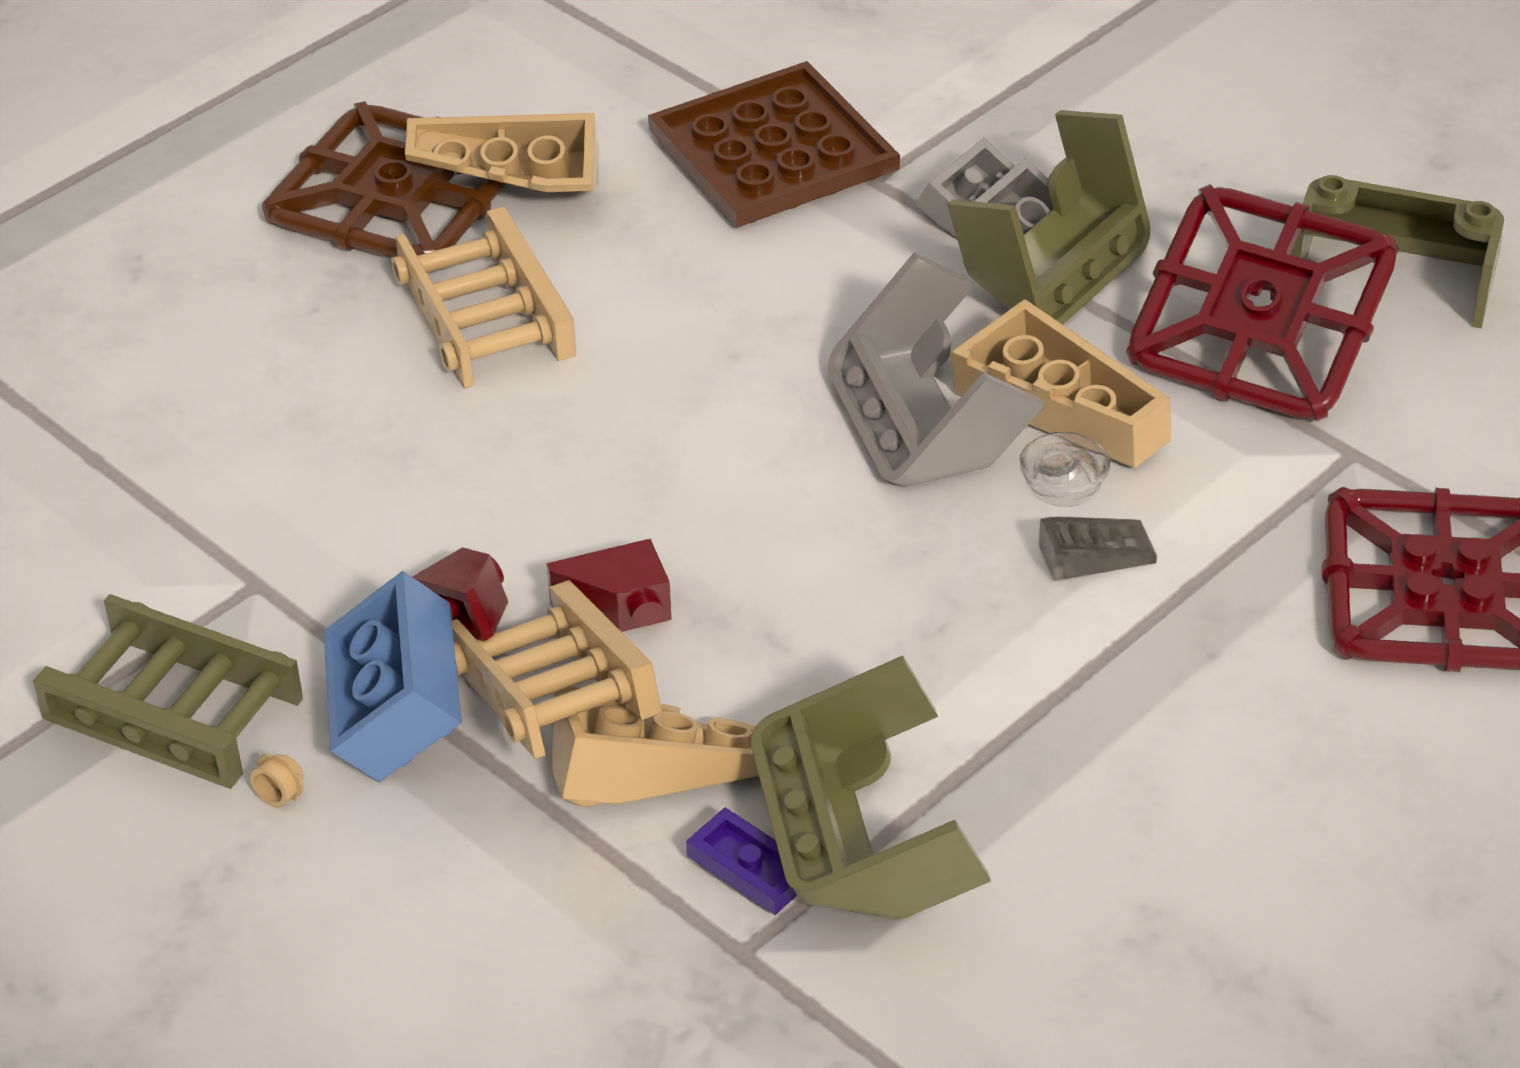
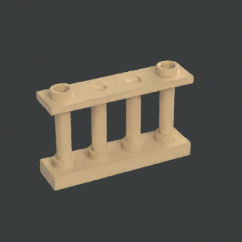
M505 206L486 211L488 231L483 232V238L418 256L405 234L395 236L398 256L391 259L395 278L400 286L406 284L439 342L440 354L448 372L455 371L464 389L474 386L471 360L536 341H539L541 345L548 344L557 361L576 356L574 319ZM486 256L490 260L497 259L499 265L437 283H432L427 274ZM505 284L507 288L513 287L516 293L451 312L448 311L443 302ZM522 312L524 316L530 315L533 319V322L467 341L460 332V329Z
M570 580L549 587L553 607L547 610L546 616L495 633L486 641L476 640L458 619L452 621L457 676L463 675L502 720L510 740L513 743L520 741L534 759L545 756L540 727L616 700L619 704L625 703L641 720L662 713L652 662ZM553 636L557 638L553 641L541 644L539 646L524 650L522 652L507 656L496 661L493 659V657L505 654L507 652L522 648L524 646L539 642L541 640ZM572 657L577 659L576 661L517 682L512 680L518 676ZM593 678L598 681L535 705L531 702L537 698Z

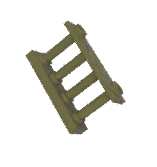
M109 594L104 600L111 635L77 674H67L45 666L33 680L42 718L232 789L243 775L236 739L270 696L296 706L303 700L297 660L289 658L281 652L269 651L151 609L143 603L131 602ZM130 646L154 654L123 691H113L97 685ZM176 662L201 671L170 708L162 709L143 702ZM223 679L248 688L217 726H209L191 719Z

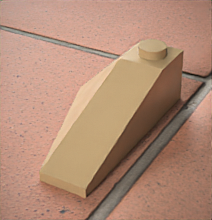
M595 113L407 118L405 157L408 161L543 192L594 191L598 186L599 148Z
M568 687L562 689L560 691L554 692V697L566 694L579 688ZM614 700L553 723L552 773L562 799L587 807L595 806L599 803L622 804L757 777L759 774L751 747V735L756 726L721 717L712 718L708 721V725L697 723L691 717L681 714V708L662 704V713L641 720L625 703L619 704Z

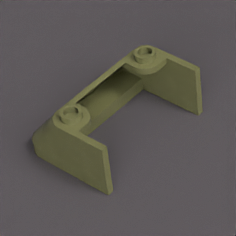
M1060 110L1055 114L1066 158L1055 166L1047 181V190L1053 210L1024 235L1016 206L954 199L947 204L968 275L1009 310L1026 299L1063 325L1146 249L1150 238V222L1123 115L1067 110Z
M1327 175L1310 183L1303 204L1309 205V211L1372 228L1385 236L1390 235L1394 238L1400 252L1483 266L1472 327L1482 328L1503 237L1504 216L1497 208L1485 201L1456 199L1348 180L1337 175ZM1303 230L1298 235L1291 255L1307 259L1314 236L1333 240L1337 239Z
M903 655L769 714L756 725L752 732L751 747L785 878L797 897L807 904L889 919H903L991 882L989 872L956 820L873 855L855 791L876 782L887 771L891 762V753L887 739L938 717L936 708Z

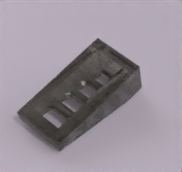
M1047 517L1040 519L1038 545L1054 581L1157 562V554L1141 520L1085 517ZM1133 538L1136 546H1127L1124 540ZM1113 542L1114 545H1106V543Z

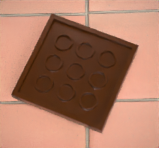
M808 61L648 115L649 131L737 228L900 169V154Z

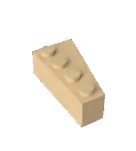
M1026 299L951 351L956 395L962 396L982 372H985L1043 400L1045 406L1029 425L1130 467L1136 468L1171 441L1170 397Z

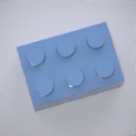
M401 571L323 631L330 751L378 782H381L400 767L409 764L415 756L437 740L449 735L455 727L462 723L450 603L406 572Z

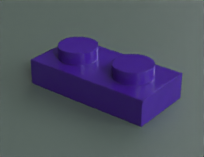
M724 807L686 840L687 857L772 914L776 915L797 896L786 881L776 840L728 808Z

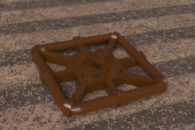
M366 101L354 103V108L343 114L315 145L307 146L301 152L299 163L275 187L261 206L265 220L270 224H278L288 229L334 241L338 248L351 251L355 247L390 258L398 256L396 239L363 229L376 214L404 221L415 241V244H411L418 256L454 246L476 220H481L487 215L486 211L491 210L492 200L507 183L486 179L475 190L449 183L453 176L464 173L406 160V142L382 136L377 124L407 132V118L424 117L383 106L368 105ZM357 127L363 131L368 141L356 156L335 151ZM323 170L339 174L332 182L300 189L313 174H320ZM432 201L461 208L437 238L432 241L420 216ZM335 203L354 207L341 223L301 213V211Z

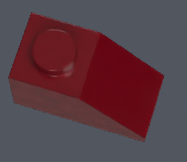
M651 538L546 563L548 587L570 580L621 632L672 620L670 581ZM549 589L550 603H551V606L553 607V603H552V599H551V594H550V589Z
M462 547L412 576L450 603L451 621L458 619L475 639L486 641L494 635L509 601L502 586L504 582L503 572L490 554Z

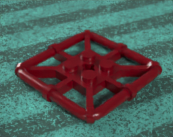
M1211 184L1198 189L1199 195L1194 197L1187 207L1165 258L1157 261L1152 274L1155 280L1133 326L1129 346L1126 349V354L1131 364L1139 365L1153 374L1211 391L1214 398L1223 401L1234 398L1288 416L1304 419L1313 418L1316 422L1327 418L1328 411L1333 408L1340 398L1362 343L1368 342L1373 333L1374 326L1371 322L1393 273L1396 254L1399 251L1394 238L1390 235L1385 236L1372 228L1309 211V205L1295 202L1291 206L1232 188H1213ZM1224 207L1285 224L1274 250L1241 241ZM1206 214L1211 216L1227 247L1217 274L1184 265V261ZM1303 230L1358 245L1356 248L1320 263L1290 255L1298 235ZM1374 263L1353 315L1316 304L1325 282ZM1181 284L1208 293L1199 314L1153 333L1173 286ZM1262 290L1270 291V300L1273 302L1264 307L1254 306V302L1248 299L1251 295L1259 296ZM1307 323L1341 332L1344 335L1320 391L1316 387L1297 350ZM1205 333L1233 342L1220 373L1158 354ZM1252 347L1283 357L1304 398L1236 378L1249 348Z
M1340 487L1329 494L1325 512L1326 559L1322 562L1321 571L1322 579L1328 585L1329 630L1336 653L1346 660L1357 658L1366 661L1441 665L1448 672H1460L1461 667L1520 670V618L1507 610L1505 597L1520 598V573L1502 572L1501 558L1520 546V498L1450 494L1449 488H1435L1434 493ZM1368 510L1433 514L1434 536L1400 534ZM1450 515L1519 519L1490 539L1452 537ZM1347 526L1389 555V565L1353 563L1348 558ZM1442 578L1452 579L1454 584H1443ZM1350 588L1391 590V605L1358 627L1351 625ZM1401 625L1441 627L1442 643L1381 639ZM1459 628L1494 630L1518 648L1463 645L1462 639H1460Z

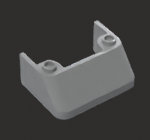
M915 252L836 344L828 362L830 379L880 475L884 479L903 487L985 469L991 466L1045 406L1041 398L985 372H982L952 408L949 406L933 377L940 366L947 361L951 352V335L944 321L975 285L971 279Z

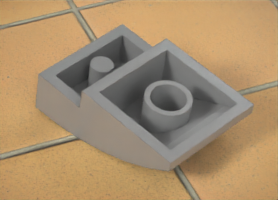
M985 137L931 180L915 204L932 220L955 237V230L947 206L953 199L1016 206L1023 235L1053 210L1047 190L1048 177L1026 157L1015 166Z

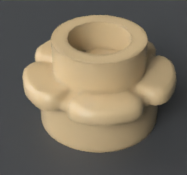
M266 753L259 757L257 761L258 767L250 775L252 788L258 797L273 807H282L290 799L296 801L298 796L304 791L303 771L299 764L287 755L272 756Z

